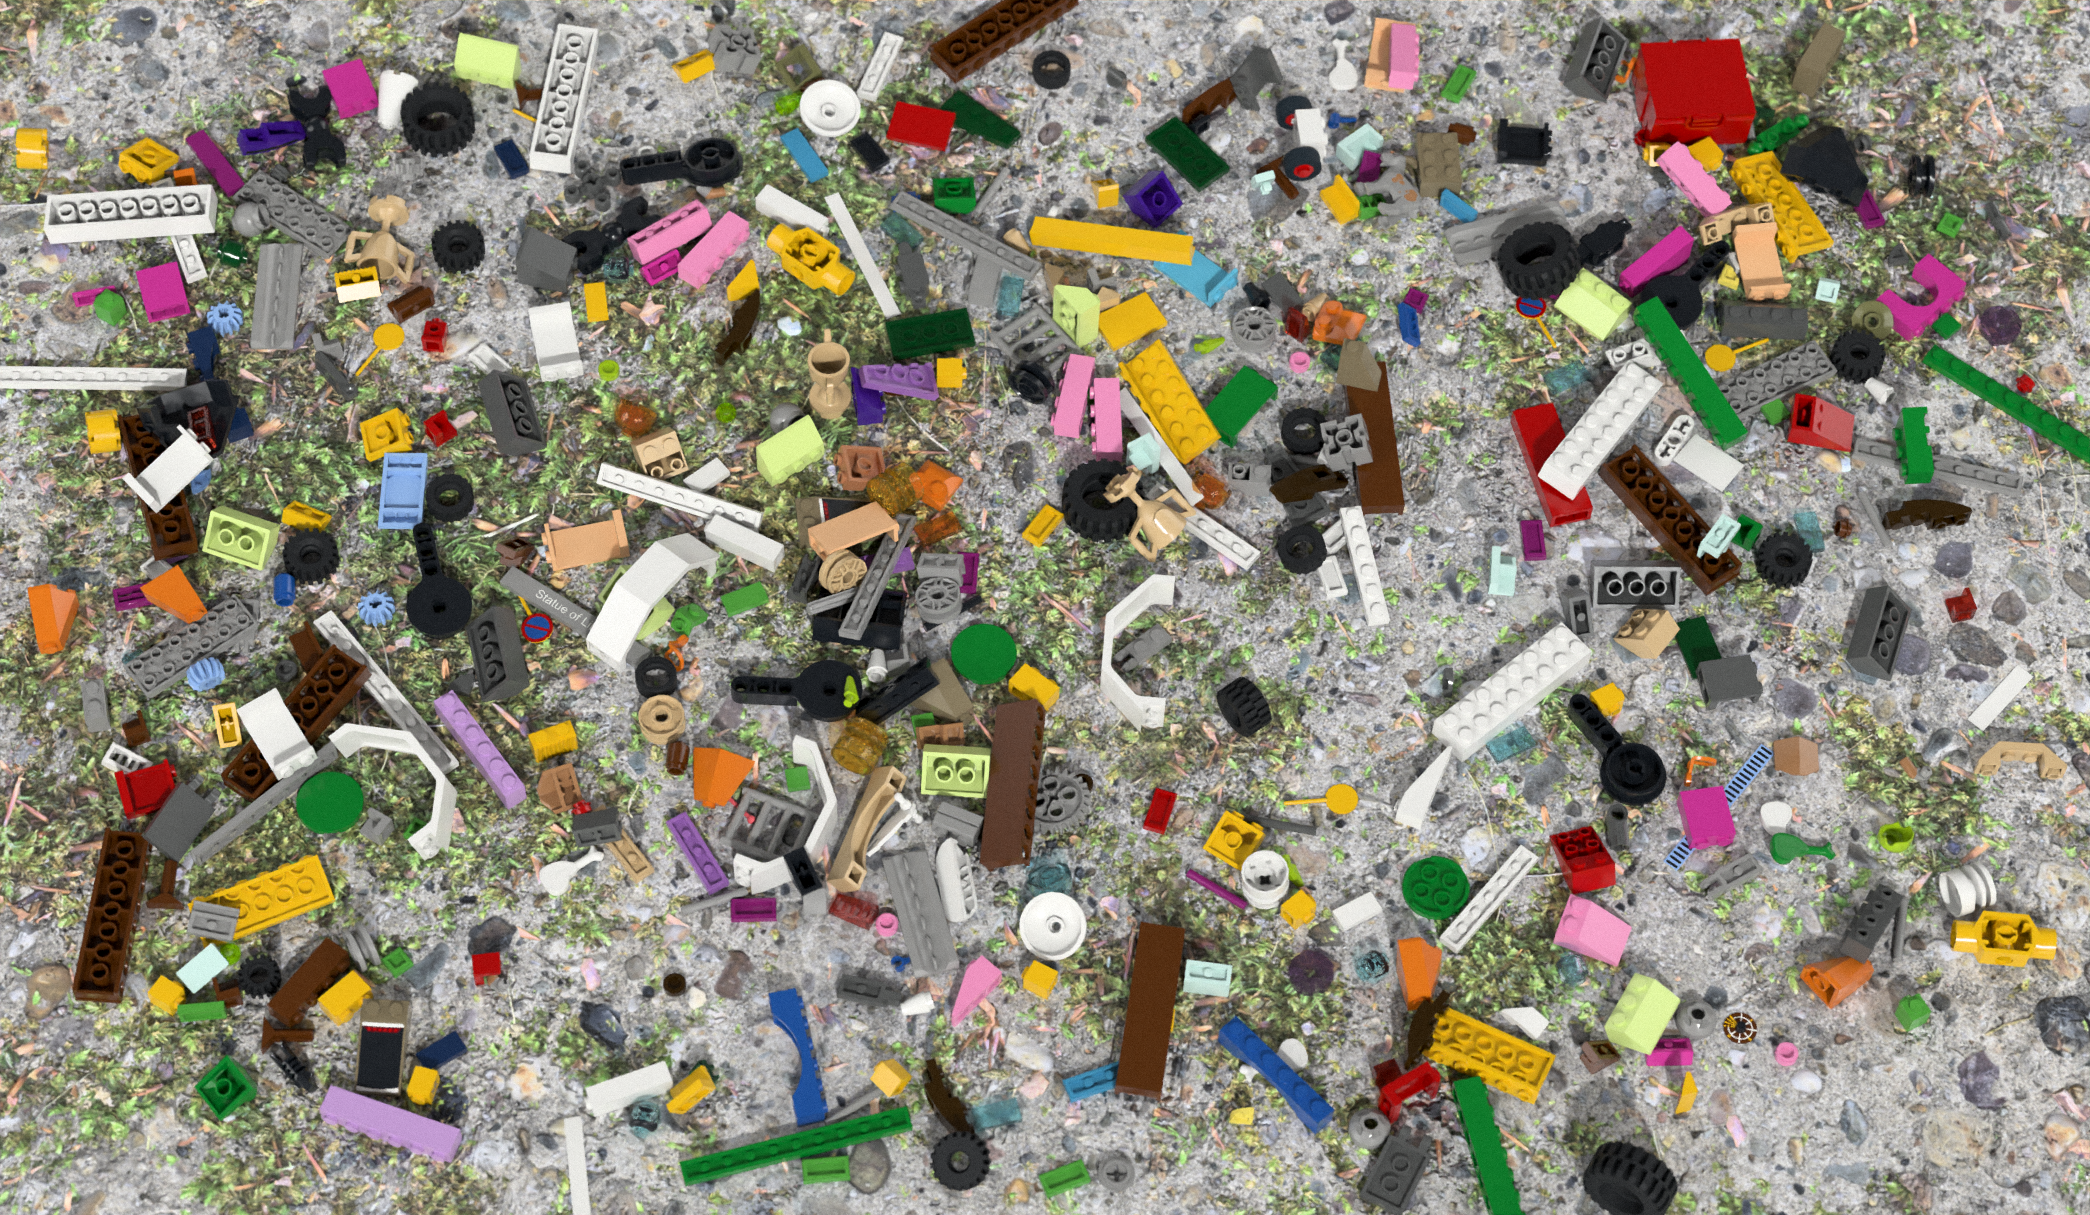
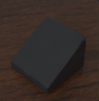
M1208 114L1187 127L1199 136L1209 130L1211 116Z

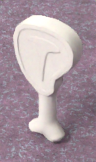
M1335 38L1332 41V45L1337 49L1336 67L1329 74V85L1336 90H1350L1356 87L1358 75L1353 64L1345 59V47L1349 45V41H1340Z
M1778 801L1765 803L1759 812L1761 824L1771 836H1774L1776 833H1786V825L1792 817L1791 807L1787 803Z
M592 845L588 854L575 862L557 861L543 867L539 874L540 882L549 894L553 896L562 895L567 891L570 879L577 874L579 869L592 861H602L604 854L597 851L596 847Z
M1297 1039L1285 1040L1276 1054L1293 1071L1303 1070L1308 1063L1305 1047ZM1242 1064L1239 1069L1240 1073L1246 1076V1081L1249 1083L1259 1073L1251 1066Z

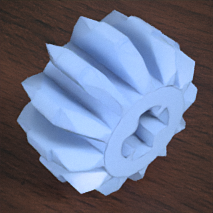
M218 301L217 307L211 306L210 312H207L208 326L211 325L215 335L220 333L224 337L226 333H229L232 336L233 331H239L240 326L243 325V314L235 303L230 304L226 301L224 304H221Z
M377 589L374 594L368 591V597L361 596V603H358L359 616L361 620H365L367 625L373 622L375 627H377L378 623H382L385 626L386 620L392 621V614L395 613L396 609L393 598L389 597L386 591L380 594V591Z
M214 657L197 661V663L190 665V668L186 671L189 685L198 692L215 688L216 685L221 684L226 678L222 663H220L219 659H214Z

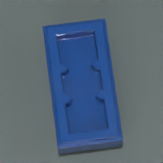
M1402 302L1397 305L1402 340L1417 347L1421 345L1417 310Z

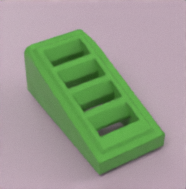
M1381 193L1369 196L1366 194L1361 197L1356 196L1360 202L1358 214L1360 221L1382 215L1377 208L1378 202L1386 203Z

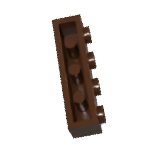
M326 937L267 1004L269 1014L290 1029L295 1024H299L304 1019L307 1010L318 1003V998L322 993L333 986L336 977L348 969L350 965L348 951Z

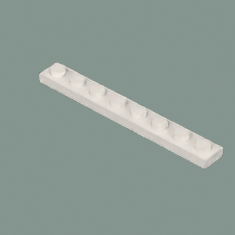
M606 462L601 463L597 484L710 520L717 514L759 533L764 512Z

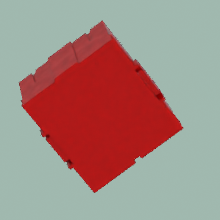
M1706 37L1705 42H1702V39L1676 40L1673 43V40L1669 39V42L1640 43L1631 78L1633 87H1635V106L1638 120L1641 122L1642 129L1645 130L1644 139L1647 142H1667L1671 147L1679 141L1680 144L1685 146H1692L1710 136L1716 145L1746 143L1756 109L1749 79L1746 78L1747 70L1739 38L1710 40L1709 37Z

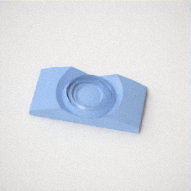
M384 453L378 529H413L416 524L423 523L428 473L427 453Z

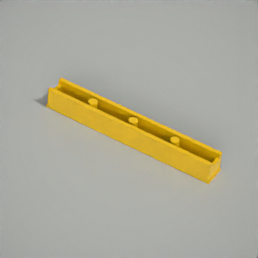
M1035 216L1032 228L1029 231L1032 245L1191 266L1195 252L1193 236Z

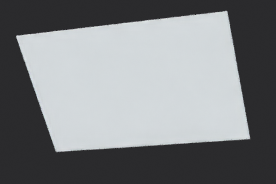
M1694 434L1673 459V461L1721 492L1744 467L1742 463L1697 434Z

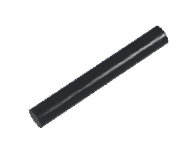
M978 594L963 602L960 614L982 603L981 596ZM926 622L923 624V628L928 632L941 624Z

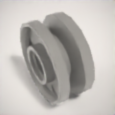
M1252 306L1240 310L1234 316L1232 338L1237 347L1247 352L1256 353L1268 349L1274 343L1276 320L1270 311L1262 307Z
M930 578L924 581L915 593L918 614L929 623L941 624L949 622L960 614L963 607L959 586L949 578Z
M361 921L355 923L357 934L353 935L347 927L342 929L341 932L354 962L362 973L367 971L366 959L369 958L374 966L381 964V961L365 926Z

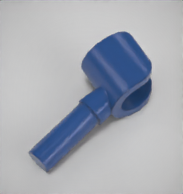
M1332 113L1328 120V127L1336 129L1339 127V123H1356L1357 118L1340 117L1338 113Z
M895 956L891 959L892 965L897 962L902 963L895 968L896 972H902L905 969V965L910 962L909 956L905 958Z

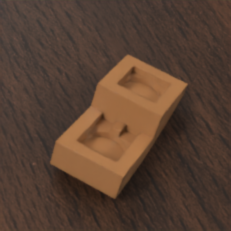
M963 722L915 727L917 749H924V744L952 746L965 744Z

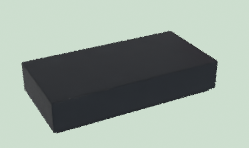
M867 132L850 141V146L873 173L890 164L888 156Z

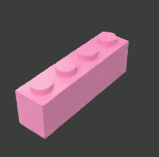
M1395 23L1391 25L1388 87L1413 90L1414 82H1418L1419 34H1416L1415 25Z
M1677 141L1655 162L1705 218L1721 213L1732 203L1730 196L1716 185V180L1703 170L1702 164L1697 159L1694 160L1689 154V149Z
M696 199L627 238L633 258L644 267L677 247L686 244L693 238L704 234L713 228L707 208Z
M728 211L677 265L678 277L697 289L703 283L706 284L710 280L711 275L723 266L724 261L736 252L737 247L747 241L750 235L749 222Z
M1070 354L1069 361H1065L1063 367L1065 378L1061 379L1059 384L1061 395L1057 396L1055 401L1057 412L1056 414L1053 413L1051 418V426H1054V435L1079 439L1087 407L1088 388L1092 385L1095 372V357Z
M1094 378L1093 386H1089V398L1094 399V405H1090V417H1094L1095 422L1091 423V436H1095V442H1092V455H1096V461H1101V458L1110 462L1113 460L1122 462L1119 378Z

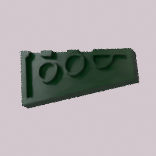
M960 90L938 109L956 113L953 128L956 129L958 127L966 130L967 134L972 136L979 135L984 137L985 141L1005 149H1009L1021 137L1020 131Z

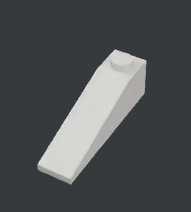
M1448 746L1405 791L1402 800L1397 799L1393 810L1397 812L1395 821L1419 830L1421 829L1450 760L1453 747Z

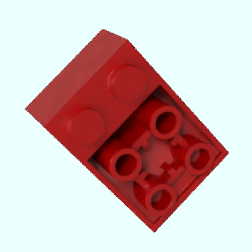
M1795 393L1790 412L1787 442L1850 452L1854 415L1816 396Z
M1592 826L1581 827L1576 830L1560 832L1549 836L1565 882L1573 895L1616 885L1615 862Z

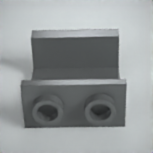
M1254 47L1230 78L1242 108L1257 112L1261 108L1256 96L1266 83L1280 85L1284 80L1272 50L1261 47Z
M1750 654L1700 662L1695 671L1706 710L1716 709L1721 701L1751 697L1752 703H1757L1763 693L1762 683L1758 681L1756 676L1757 666L1755 662H1752Z

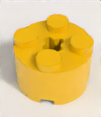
M22 127L17 129V168L48 169V157H46V154L49 153L47 128Z
M116 409L85 412L91 454L121 450V437L119 427L117 426Z

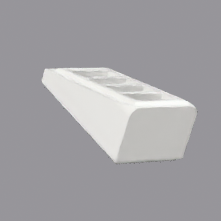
M115 742L112 743L101 765L116 772L123 770L124 774L136 771L140 764L144 765L142 769L153 765V762ZM115 754H118L119 757L116 760V762L113 761L112 759L115 756ZM124 757L128 758L124 766L120 764ZM133 760V761H135L136 763L134 764L133 768L130 770V769H128V766L130 765L131 761Z

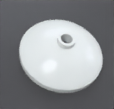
M822 80L810 85L804 91L799 107L800 115L807 127L815 133L827 137L841 136L851 131L857 124L861 112L860 102L855 92L849 86L835 80ZM825 113H830L832 116H826Z
M1059 892L1040 894L1033 898L1022 912L1020 919L1021 938L1028 950L1039 958L1045 960L1065 959L1080 948L1086 936L1087 922L1084 911L1072 897ZM1056 922L1060 924V929L1058 931L1054 929V924Z

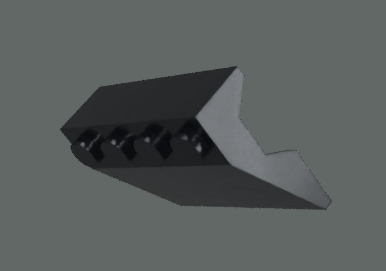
M821 585L818 599L833 595ZM884 590L860 640L839 636V629L852 602L817 613L813 621L812 640L822 643L833 642L843 645H860L867 648L878 647L886 650H899L908 593Z

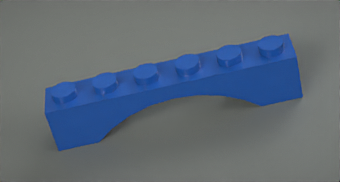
M796 988L768 993L773 1022L791 1038L802 1062L801 1078L792 1096L797 1127L824 1122L828 1107L826 1099H821L820 1092H823L821 1078H816L815 1071H818L816 1057H811L810 1050H814L811 1036L807 1037L805 1031L809 1029L807 1017L801 1014V1009H804L802 995L797 996Z
M1237 1016L1219 1030L1218 1042L1234 1057L1247 1063L1266 1078L1288 1102L1299 1120L1315 1135L1332 1121L1334 1109Z

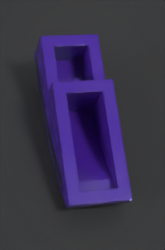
M300 120L261 123L260 128L240 129L236 141L242 156L265 153L292 145L305 139L306 134Z

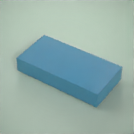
M1448 189L1442 192L1440 206L1463 223L1476 221L1478 211Z

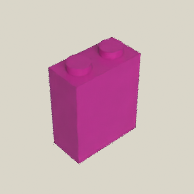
M361 58L322 71L324 83L329 87L332 102L340 119L352 117L355 114L378 107L377 94Z
M177 261L136 271L149 323L191 313Z
M1723 786L1681 791L1679 793L1677 806L1689 849L1697 848L1701 850L1709 846H1727L1733 843L1736 830Z

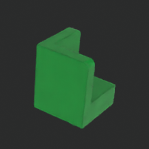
M1740 514L1737 522L1741 524V527L1731 542L1750 552L1761 535L1763 525Z

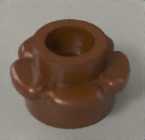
M1847 518L1843 520L1838 519L1834 526L1835 536H1839L1841 539L1850 536L1852 524L1849 523Z

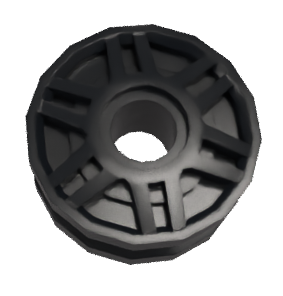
M1913 154L1908 167L1909 195L1917 197L1921 189L1923 197L1930 198L1935 184L1934 157L1931 154H1926L1923 162H1921L1920 155Z
M1021 360L1016 365L1015 370L1008 376V383L1015 394L1032 404H1043L1048 398V394L1055 388L1054 379L1049 372L1032 361Z

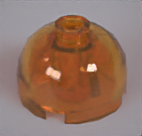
M619 399L614 412V421L617 427L622 430L621 434L632 438L633 435L643 436L650 432L657 420V414L641 404L636 406L632 405L633 401Z
M1197 470L1191 478L1192 488L1196 493L1203 494L1204 498L1194 506L1202 511L1205 508L1215 510L1222 507L1232 495V491L1229 489L1226 492L1223 489L1225 485L1205 472L1201 476L1199 475L1200 471Z

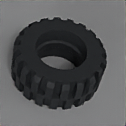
M1540 221L1534 222L1533 225L1526 224L1523 225L1522 229L1513 231L1511 236H1507L1505 243H1502L1497 256L1498 266L1507 288L1514 295L1527 300L1528 298H1531V300H1538L1539 298L1548 299L1551 295L1556 296L1560 294L1561 290H1566L1570 286V282L1573 283L1575 281L1576 274L1580 271L1581 259L1573 236L1563 226L1556 223L1553 225L1552 222L1547 221L1545 223ZM1551 256L1543 263L1528 266L1534 259Z
M1101 458V461L1093 459L1089 460L1088 464L1081 463L1077 466V470L1073 469L1069 473V477L1065 479L1062 491V513L1065 516L1066 524L1071 525V530L1077 534L1079 532L1080 537L1084 539L1091 538L1093 542L1104 540V543L1111 542V539L1120 540L1123 538V534L1129 535L1137 519L1138 509L1137 505L1129 497L1121 498L1122 503L1110 510L1094 509L1083 500L1092 492L1107 491L1105 489L1106 486L1117 474L1121 476L1129 472L1126 469L1128 467L1126 464L1122 466L1116 460L1110 462ZM1139 480L1135 491L1144 500L1143 485Z
M1610 1141L1600 1145L1583 1174V1185L1585 1186L1586 1193L1590 1194V1198L1597 1202L1600 1208L1610 1212V1215H1665L1678 1189L1676 1177L1673 1176L1672 1170L1666 1167L1665 1162L1657 1159L1656 1155L1645 1151L1640 1146L1636 1147L1632 1143H1622V1141Z

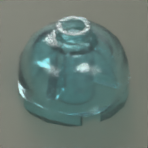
M1059 862L1055 863L1056 867L1049 868V865L1046 864L1034 869L1028 875L1029 881L1026 880L1031 895L1034 898L1048 892H1059L1069 895L1073 885L1069 866Z

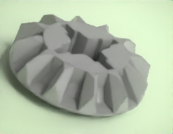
M1109 1157L1099 1166L1098 1178L1100 1184L1107 1191L1111 1190L1118 1193L1119 1191H1126L1133 1185L1135 1169L1132 1163L1123 1157ZM1115 1167H1117L1119 1174L1123 1175L1119 1177L1118 1182H1115L1114 1176H1110L1114 1174Z

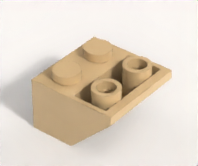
M670 427L630 442L636 462L644 475L665 480L689 470L676 432Z
M1637 609L1631 614L1629 620L1619 629V632L1613 639L1640 658L1657 659L1680 628L1668 610Z

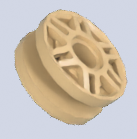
M841 549L833 552L822 563L819 571V581L831 594H836L854 587H860L867 573V567L865 562L850 550Z
M668 695L651 697L642 704L639 710L638 720L643 736L649 742L657 745L673 743L682 736L686 729L684 709L682 704L674 697ZM661 718L666 719L665 721H658Z

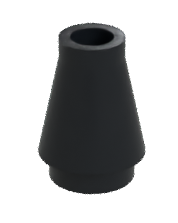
M1249 282L1243 287V291L1246 293L1251 306L1265 309L1269 307L1271 303L1269 294L1255 286L1253 282Z

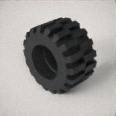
M1238 677L1217 692V702L1222 715L1228 724L1240 735L1250 737L1272 720L1271 711L1265 697L1247 678Z

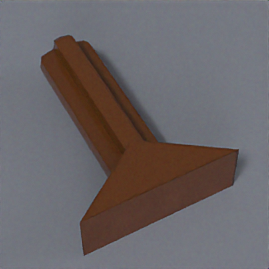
M515 81L520 111H522L527 101L542 99L544 87L526 90Z
M1284 155L1256 170V175L1273 170L1276 177L1274 179L1275 183L1289 199L1294 200L1299 195V191L1280 170Z
M165 861L160 895L145 902L147 908L185 910L183 904L173 897L178 868L176 861Z
M264 1016L261 1043L262 1055L266 1053L274 1042H313L314 1030L312 1028L273 1029Z

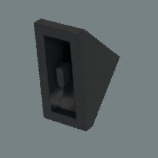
M804 846L783 855L791 880L802 897L823 888Z

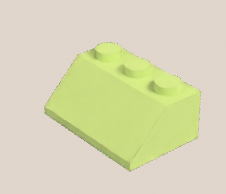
M464 33L459 34L454 63L457 77L479 81L483 84L497 85L501 88H515V81H518L522 71L518 46Z
M1583 267L1576 274L1575 281L1573 283L1570 282V286L1563 290L1554 307L1603 342L1629 317L1632 302Z
M1056 285L1054 286L1052 319L1082 348L1098 337L1100 299L1095 293L1092 294L1088 288Z
M806 415L756 446L757 470L772 487L778 483H783L789 476L795 472L802 471L805 466L811 462L818 461L824 455V443L809 415Z
M221 505L210 512L202 551L262 571L276 546L280 525Z
M620 565L598 596L603 604H605L615 583L632 565ZM665 597L649 613L635 639L636 642L641 641L662 627L675 611L674 607Z
M924 744L921 794L987 798L991 748Z
M1634 973L1604 1026L1609 1041L1651 1055L1679 1005L1680 998L1656 979Z

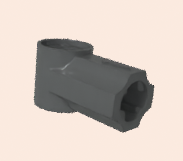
M1619 803L1611 805L1605 817L1609 848L1614 850V852L1623 851L1630 847L1627 824L1628 810ZM1616 814L1620 816L1621 819H1615L1612 815Z

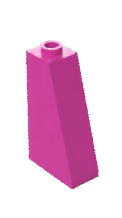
M1681 225L1621 272L1618 285L1622 292L1627 293L1630 298H1633L1641 293L1646 284L1651 280L1669 275L1687 264L1694 238Z

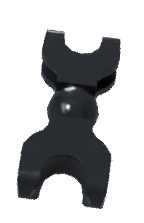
M328 85L318 86L319 93L314 98L301 96L297 88L288 89L290 114L303 122L304 132L309 138L303 146L302 155L306 172L316 171V161L322 158L333 161L337 169L346 168L347 157L344 143L331 135L330 125L325 119L330 113V103L332 100Z
M637 196L624 203L621 214L615 217L616 223H607L602 227L601 231L598 228L592 231L576 230L561 241L577 248L578 253H583L578 258L577 266L583 275H588L602 267L605 256L611 253L610 248L620 247L625 242V239L627 241V238L661 220L662 217L657 214L642 217L648 211V201L643 196Z

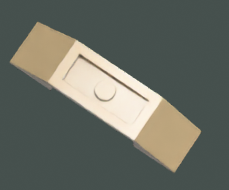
M1771 202L1739 206L1706 217L1699 225L1702 244L1705 246L1722 240V235L1733 232L1737 225L1775 222Z
M1046 263L1044 265V279L1053 299L1054 286L1064 284L1065 270H1062L1059 266ZM1102 286L1097 294L1100 299L1099 313L1107 311L1121 302V294L1113 289H1107Z
M1999 741L1978 759L1974 768V774H1981L1983 776L1996 775L2001 765V760L2006 762L2018 760L2027 763L2037 761L2039 762L2040 777L2056 780L2063 778L2067 770V764L2043 743Z

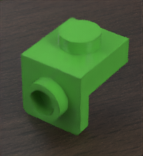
M692 602L676 610L671 628L680 635L685 634L689 637L692 628L706 622L709 614Z

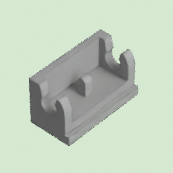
M921 553L916 567L920 585L930 578L944 577L955 581L959 587H962V574H966L963 554Z

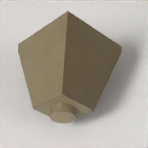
M1344 338L1336 383L1377 392L1382 372L1365 342Z
M942 658L931 665V670L940 679V684L910 703V705L926 713L933 712L935 718L945 723L963 722V725H966L974 717V706L947 661Z

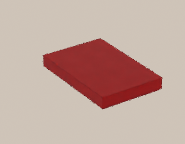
M897 101L886 138L890 141L946 152L956 113Z

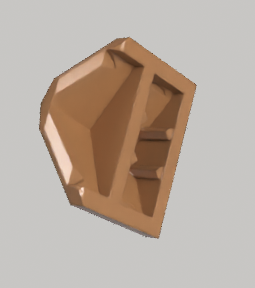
M1799 736L1773 742L1775 770L1799 776H1807L1819 771L1817 743Z
M572 762L542 771L537 792L540 802L552 812L558 814L574 809L573 805L583 800Z

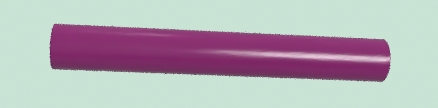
M1192 869L1187 872L1186 877L1243 910L1247 907V901Z

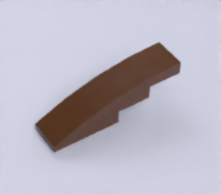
M1231 77L1212 86L1183 109L1182 122L1189 126L1200 114L1204 116L1210 115L1219 105L1226 109L1237 98L1230 81Z

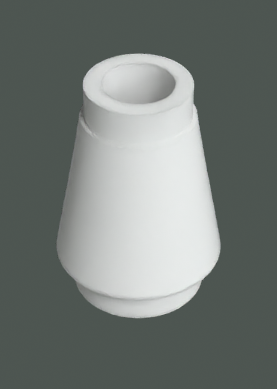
M1873 377L1869 378L1865 383V388L1880 405L1888 406L1894 401L1896 392L1893 387Z
M875 649L871 652L866 671L869 680L875 683L883 682L888 675L884 651L880 649Z
M922 991L900 1003L904 1017L931 1012L930 1010L935 1009L930 991L925 993Z

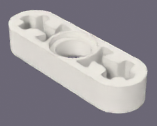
M1680 415L1671 425L1654 451L1653 460L1656 464L1667 466L1677 455L1692 433L1694 420L1690 416ZM1684 423L1687 424V426H1685V427L1683 428L1682 433H1681V432L1679 431V430H1680V426L1683 425ZM1676 437L1679 443L1672 444L1668 441V438ZM1668 449L1667 456L1661 457L1660 455Z

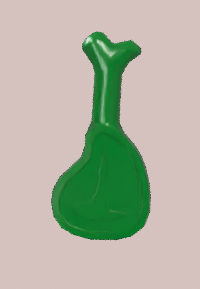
M1787 833L1774 834L1769 843L1772 858L1782 865H1787L1796 857H1803L1804 855H1822L1829 860L1834 859L1836 856L1830 842H1827L1824 846H1808L1800 838Z

